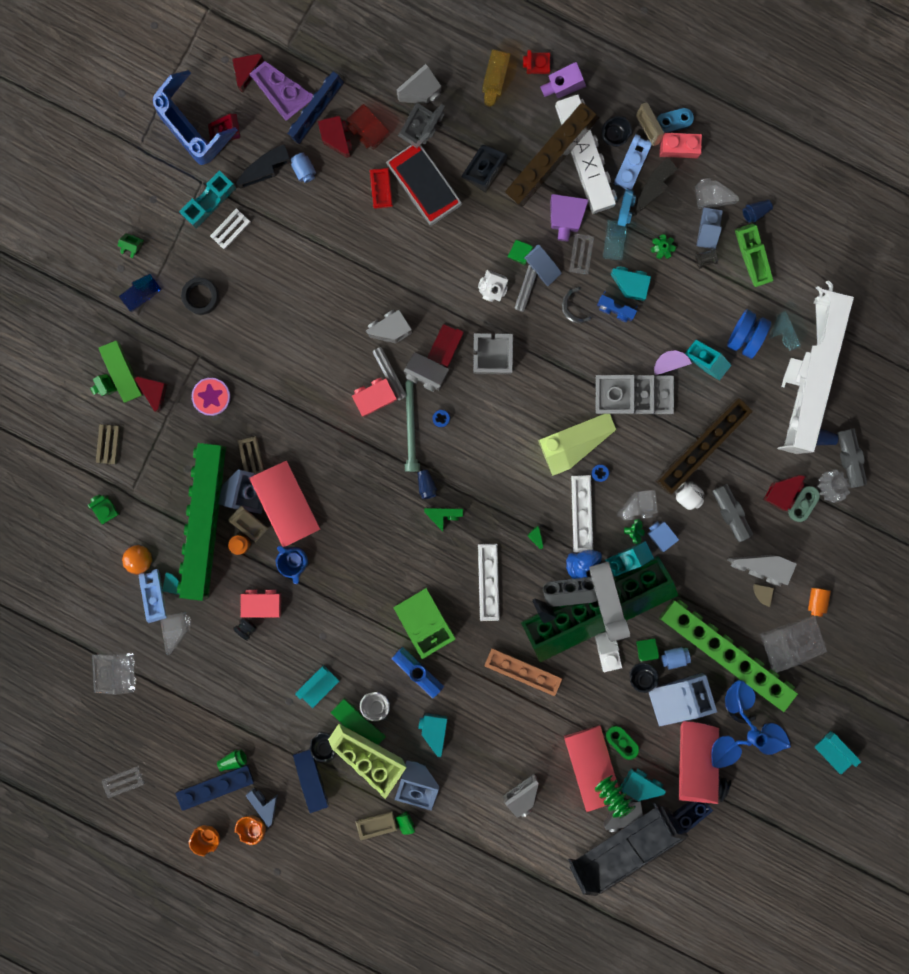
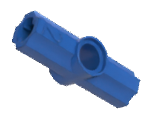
M404 647L399 649L391 658L432 699L444 688L425 666L416 660ZM421 668L423 675L415 677L412 673L413 669Z

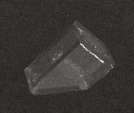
M711 178L702 179L695 186L698 209L732 205L739 201V197L717 180L711 181Z
M186 612L169 614L167 618L160 620L166 655H170L176 650L188 633V627H191V620L189 616H186Z

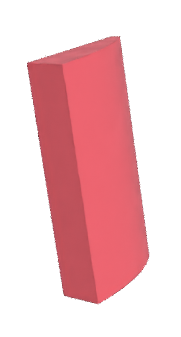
M287 461L249 478L283 547L320 530Z
M682 722L680 726L679 800L718 804L719 768L712 766L711 752L714 742L719 738V728L696 722Z
M601 726L565 735V743L586 812L607 806L603 803L606 798L601 799L599 797L601 792H595V787L611 775H613L610 779L611 781L616 780Z

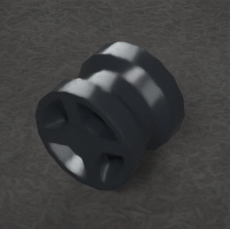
M242 617L241 623L236 625L233 630L241 638L248 641L250 634L256 632L257 627L247 618Z

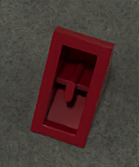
M260 54L232 59L237 86L241 92H244L253 79L249 73L264 62Z
M136 377L135 381L154 412H160L168 384Z

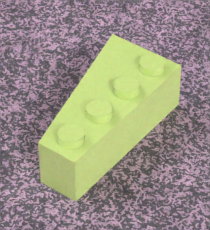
M338 724L328 739L331 748L385 799L407 768L401 757L341 724Z

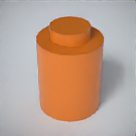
M245 535L232 537L228 544L229 550L236 555L246 553L251 546L249 538Z
M811 588L808 611H811V615L823 617V613L827 614L831 591Z

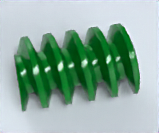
M611 775L595 787V792H601L599 795L601 799L606 798L603 803L604 805H610L608 811H615L612 815L613 818L620 817L619 819L632 812L636 806H628L631 799L624 800L627 793H619L622 786L615 787L618 780L611 781L610 779L613 776Z

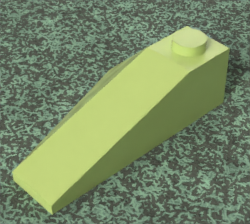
M610 414L600 415L538 440L552 476L571 469L616 430Z

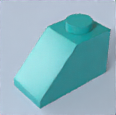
M695 340L685 352V355L693 363L718 380L732 366L721 353L698 340Z
M425 713L424 718L420 717L418 729H422L421 735L437 757H441L447 716Z

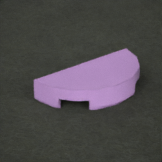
M676 350L668 351L662 354L656 361L654 374L656 376L692 363L683 352Z

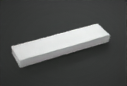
M591 475L571 476L573 552L593 550Z
M478 544L480 621H498L497 544Z

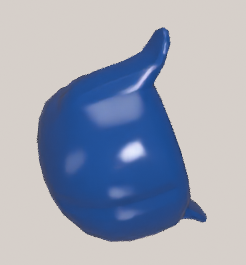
M278 546L279 554L276 557L278 571L283 576L292 578L294 584H298L299 577L308 565L306 553L299 547Z

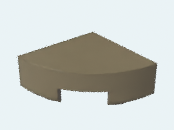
M754 584L753 590L757 599L763 605L770 607L774 588Z

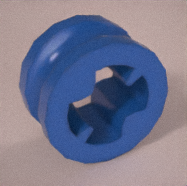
M444 410L436 411L433 415V423L438 427L448 425L450 420L449 414ZM438 414L446 415L447 419H444L446 421L444 424L436 422L435 419L438 418Z
M596 465L592 469V477L598 482L605 481L609 476L608 468L604 465ZM598 468H603V472H606L605 477L602 476V479H598V475L595 474V470H599Z

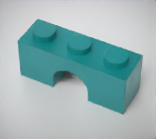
M220 170L206 183L205 191L196 199L192 198L179 211L196 229L236 189L234 184Z

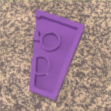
M266 61L249 73L285 121L312 100L313 94L287 78Z

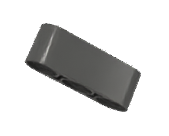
M591 577L550 581L543 586L545 602L552 607L597 601Z

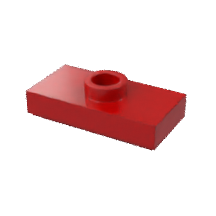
M389 168L370 170L373 208L393 207Z

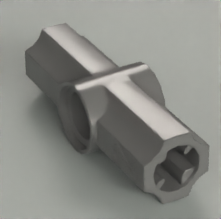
M855 428L837 432L841 447L840 459L842 466L846 469L850 488L867 485L863 467L865 462L864 455L858 446Z
M728 484L713 490L712 493L721 509L720 513L726 524L730 526L736 540L741 542L753 536L745 519V513L739 502L735 500Z

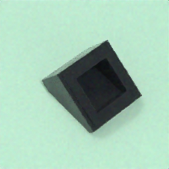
M536 598L532 599L536 611L544 624L556 618L552 607L547 605L546 602Z

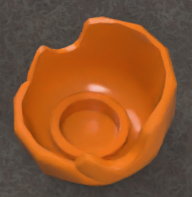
M134 545L129 547L122 557L123 567L129 573L135 575L144 573L150 568L152 563L151 553L144 546Z
M255 815L244 816L236 822L235 833H238L241 842L255 845L265 837L266 827L259 817Z
M207 825L197 827L189 839L190 849L199 856H205L209 852H214L220 843L219 833L213 826Z

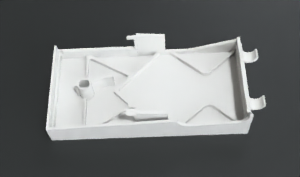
M826 281V284L829 285V290H824L819 286L816 287L819 295L815 298L813 304L816 305L817 346H812L811 353L806 352L803 361L791 358L781 387L784 388L785 383L798 385L799 389L785 444L783 447H778L777 449L801 454L814 452L854 298L832 292L833 284L830 281Z

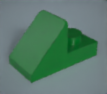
M424 508V513L442 532L444 516L447 517V520H459V517H463V509Z

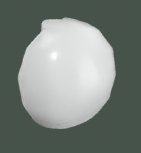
M368 693L360 701V711L367 720L379 721L384 719L389 713L390 703L387 697L381 693Z

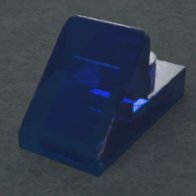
M148 274L131 283L133 286L119 297L129 311L133 312L162 289L152 275Z

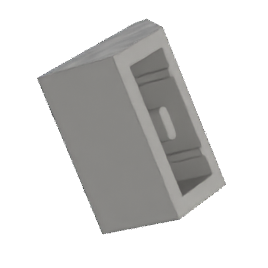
M391 310L384 315L385 319L380 322L375 320L368 325L369 329L366 330L370 338L391 343H398L412 334L411 328L399 310L396 312Z
M415 352L404 370L405 375H407L406 379L416 384L420 381L424 383V388L432 392L435 389L440 390L449 372L448 368Z

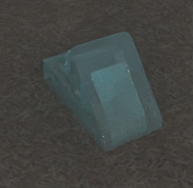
M607 220L603 258L622 261L627 223L623 227L617 225L618 221Z
M786 311L780 313L769 339L783 334V344L790 351L801 347Z

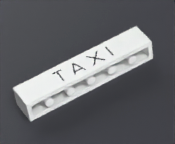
M579 95L556 102L555 108L561 125L581 102L584 103L583 99L580 100ZM589 130L573 148L571 154L586 198L588 199L591 213L595 214L614 207L617 196L614 189L611 190L609 183H611L608 171H604L603 165L605 162L602 153L599 154L596 148L599 146L595 135L592 136L591 130Z

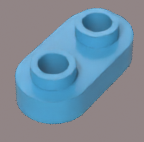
M687 108L666 112L657 118L664 133L686 129L694 120L693 113ZM681 115H686L687 120H682ZM668 120L669 125H664L662 121Z
M625 190L617 222L619 226L625 227L626 223L630 224L632 212H629L630 206H634L636 195H633L632 190Z

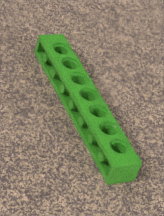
M671 600L659 616V619L778 709L785 712L798 695L793 691L795 687L788 681L784 683L778 679L780 675L772 669L769 671L764 669V663L756 657L754 660L748 657L749 652L741 646L739 648L735 647L732 644L734 641L725 634L723 637L717 633L719 629L711 623L706 625L702 622L703 617L695 611L690 613L686 610L688 606L680 600L677 602ZM686 614L688 617L687 622L680 624L678 621L679 617ZM697 626L703 628L700 636H695L694 629ZM712 638H717V646L710 647L709 641ZM728 649L733 650V656L730 659L725 658V652ZM743 661H747L749 664L748 668L742 671L740 664ZM762 672L764 675L763 680L756 682L755 676ZM778 684V686H779L778 692L772 694V693H771V687H772V685Z

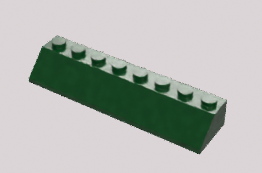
M658 556L641 567L613 578L626 621L678 596L675 584ZM598 600L592 603L552 607L556 618L545 624L538 614L521 622L540 662L606 631Z

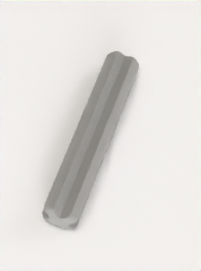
M530 265L528 266L515 305V309L521 312L525 310L537 274Z
M381 347L375 349L373 354L397 400L404 399L406 393Z

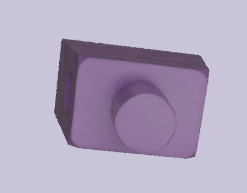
M575 62L550 74L549 79L551 82L540 86L544 97L555 93L557 98L585 88L586 84L578 64Z
M551 195V228L559 230L558 240L569 241L570 231L578 232L588 199Z

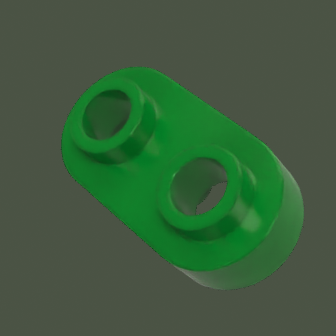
M614 725L608 728L606 731L608 742L623 758L627 760L634 759L639 753L636 742L620 726ZM613 732H618L619 736L613 738L612 734ZM626 746H631L632 750L626 752L625 748Z

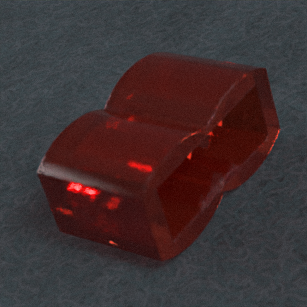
M364 104L346 119L348 122L347 128L354 135L357 133L361 136L360 142L367 149L370 147L374 150L390 135L387 128Z

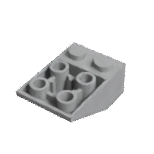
M776 555L728 558L727 560L732 563L731 567L742 571L748 569L750 570L748 574L761 579L766 577V582L780 587L782 584L788 585L797 565Z

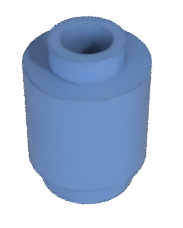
M304 152L290 159L292 162L291 166L300 182L304 181V183H307L315 178L316 171L309 157L305 156Z
M679 647L666 650L664 655L661 656L663 666H667L668 670L687 666V663H691L688 648Z

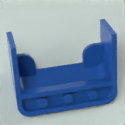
M187 70L171 74L153 96V104L157 114L198 164L210 163L238 130L235 127L219 132L208 144L171 100V97L191 72Z

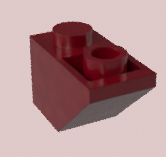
M340 116L317 121L323 144L346 158L350 157L349 151H352L350 139L346 140L344 134L348 132L346 122L341 121Z
M797 475L771 483L763 500L782 511H787L788 508L791 509L796 501L794 499L796 493L800 492L805 484L803 482L805 477Z

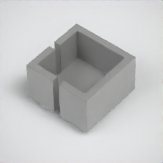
M474 333V353H477V355L473 356V374H512L513 334H495V339H491V334Z

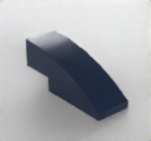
M310 749L294 754L296 770L309 812L313 813L327 808L329 802L323 787L324 784Z

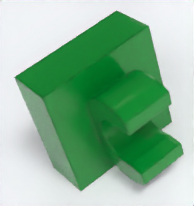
M125 233L118 241V247H121L120 253L124 254L126 250H129L131 252L130 258H133L142 247L144 240Z
M108 374L95 377L93 379L95 385L90 388L93 395L98 393L101 396L110 395L117 391Z

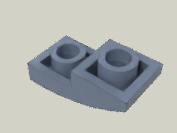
M537 245L524 257L530 267L547 286L562 274L540 245Z

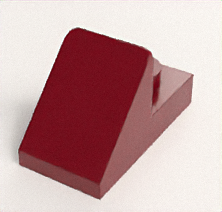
M228 114L208 124L210 140L217 133L235 127L238 131L229 141L240 139L237 114Z

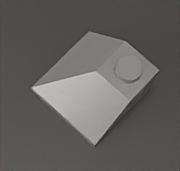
M425 64L397 89V98L400 102L427 104L430 101L434 102L441 95V85Z
M535 774L503 795L504 803L517 818L519 816L525 817L532 811L531 808L534 805L539 784Z

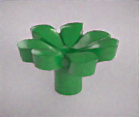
M661 234L659 239L654 238L652 240L655 246L651 247V252H657V259H662L663 255L666 259H669L671 257L670 251H676V247L672 245L674 242L673 238L669 237L666 239V235Z
M635 519L632 527H625L624 534L630 535L635 544L640 543L641 536L645 534V530L641 529L643 526L641 519Z

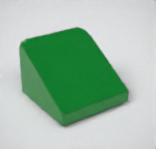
M515 240L508 258L525 266L526 260L524 257L532 251L533 246Z
M537 525L527 535L539 549H542L543 543L540 529Z
M655 638L636 641L639 661L659 659Z
M407 811L395 817L402 834L415 833L416 827Z

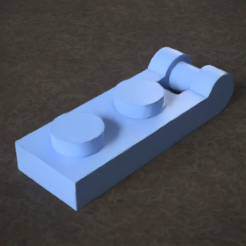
M635 134L613 183L628 190H632L652 145L649 139L646 141L640 138L641 136ZM637 145L643 147L642 153L635 150Z
M158 569L152 570L151 573L146 574L144 572L139 574L145 616L148 623L167 618L160 581L161 576Z

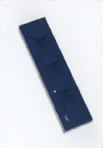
M332 71L330 76L325 78L322 87L314 93L311 102L302 110L297 121L291 125L287 134L296 143H301L344 84L340 76Z
M247 764L242 768L234 769L177 791L175 794L181 810L184 811L254 784V779Z

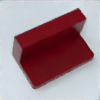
M443 324L427 358L448 368L464 332Z

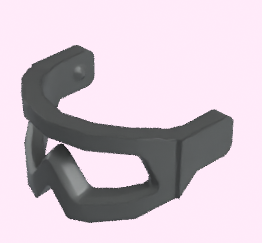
M577 287L569 290L564 296L562 311L568 320L581 324L590 321L591 317L579 319L567 310V299L572 293L580 291V288Z

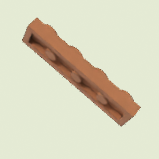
M491 648L484 664L487 668L552 696L556 695L562 681L561 677Z

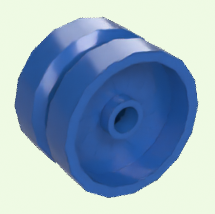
M746 309L738 320L728 340L727 347L737 351L743 346L742 355L752 359L762 346L770 329L771 321L761 317L755 323L756 313Z

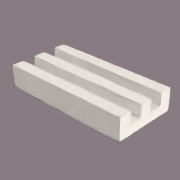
M236 208L210 237L226 250L251 222ZM238 215L239 217L231 224V226L219 238H217V236ZM243 220L244 223L223 244L222 241Z

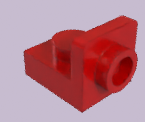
M527 50V56H523V68H527V74H550V53H531V50Z

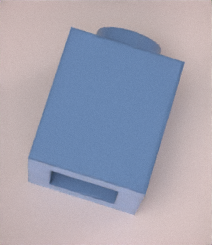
M663 521L661 523L655 522L649 527L651 531L647 533L662 552L679 540Z

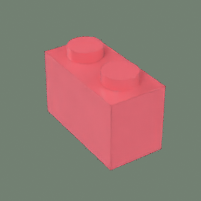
M664 133L660 141L659 157L698 158L701 154L702 134Z
M378 378L371 382L372 386L366 389L363 386L354 391L355 394L352 397L362 417L397 401L387 379L382 380V378Z
M255 589L246 590V593L241 594V617H281V593H276V590L273 589L265 590V593H257Z

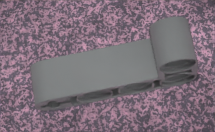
M609 562L590 566L589 570L608 639L613 642L630 637Z

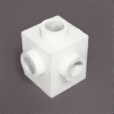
M487 270L484 278L480 279L478 285L483 299L491 302L494 299L500 301L501 297H504L507 292L506 285L508 279L504 275Z

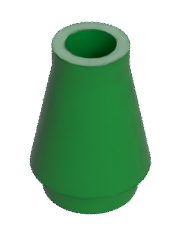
M235 749L217 761V767L221 772L242 768L247 764V758L242 749Z

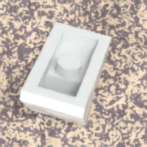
M606 632L596 635L595 640L603 672L622 668L617 641L611 642Z

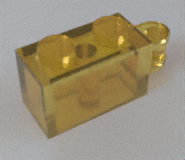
M493 49L482 87V93H485L484 104L488 107L495 104L497 96L501 97L511 55Z

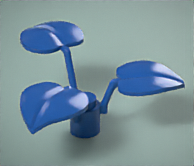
M742 680L735 682L728 689L725 696V705L731 713L740 711L741 716L752 730L747 734V741L737 740L735 742L730 736H722L714 742L711 758L712 766L715 768H723L735 763L742 754V750L738 746L739 744L748 746L753 744L763 754L767 755L775 754L791 747L785 731L779 725L767 723L760 731L744 714L743 710H749L754 705L755 693Z

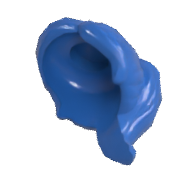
M585 550L578 554L570 553L566 560L568 574L572 579L587 577L586 573L589 571V567L600 563L602 554L594 550Z

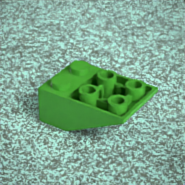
M427 588L393 607L422 659L456 639Z

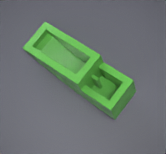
M751 223L734 229L754 287L772 282L773 278L765 247L761 243L757 225Z
M114 341L99 347L105 365L123 402L126 403L142 396L120 342Z

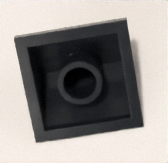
M481 145L461 177L486 193L507 162L508 155Z

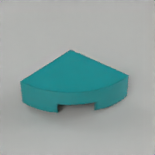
M166 572L162 591L180 595V593H177L179 580L173 574Z

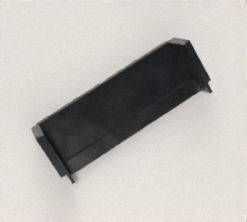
M654 803L655 808L583 856L576 860L568 859L571 864L570 869L583 895L597 896L604 893L641 869L644 865L649 864L685 841L689 836L670 809L663 807L661 804Z

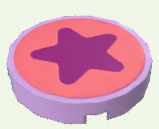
M205 378L195 385L192 391V402L200 413L215 416L225 411L229 405L230 392L224 382L216 378Z

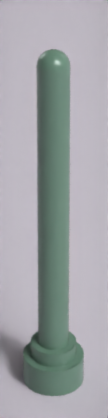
M407 380L405 386L408 460H406L405 472L420 471V463L416 459L413 382Z

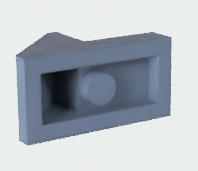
M705 207L702 209L696 246L716 249L722 229L720 227L722 210Z
M253 788L246 794V797L269 827L274 821L278 794L265 803L264 795L259 790L256 791Z

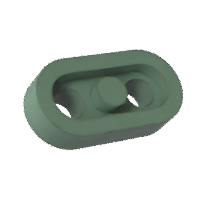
M814 487L802 488L795 498L796 501L793 507L789 509V517L796 522L805 521L819 500L818 490ZM806 493L811 494V498L809 500L805 498ZM796 509L801 510V514L799 516L795 514Z

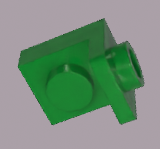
M99 494L90 499L92 503L87 505L89 509L93 510L101 525L119 515L108 495L101 496Z

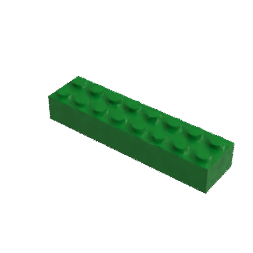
M198 443L197 447H194L193 458H196L195 466H192L191 469L193 485L189 487L188 495L191 497V504L187 505L186 516H189L188 524H185L184 535L187 537L186 543L182 545L184 562L180 563L179 574H182L181 582H178L177 593H180L179 598L200 601L209 598L220 506L218 501L222 489L226 455L225 446Z

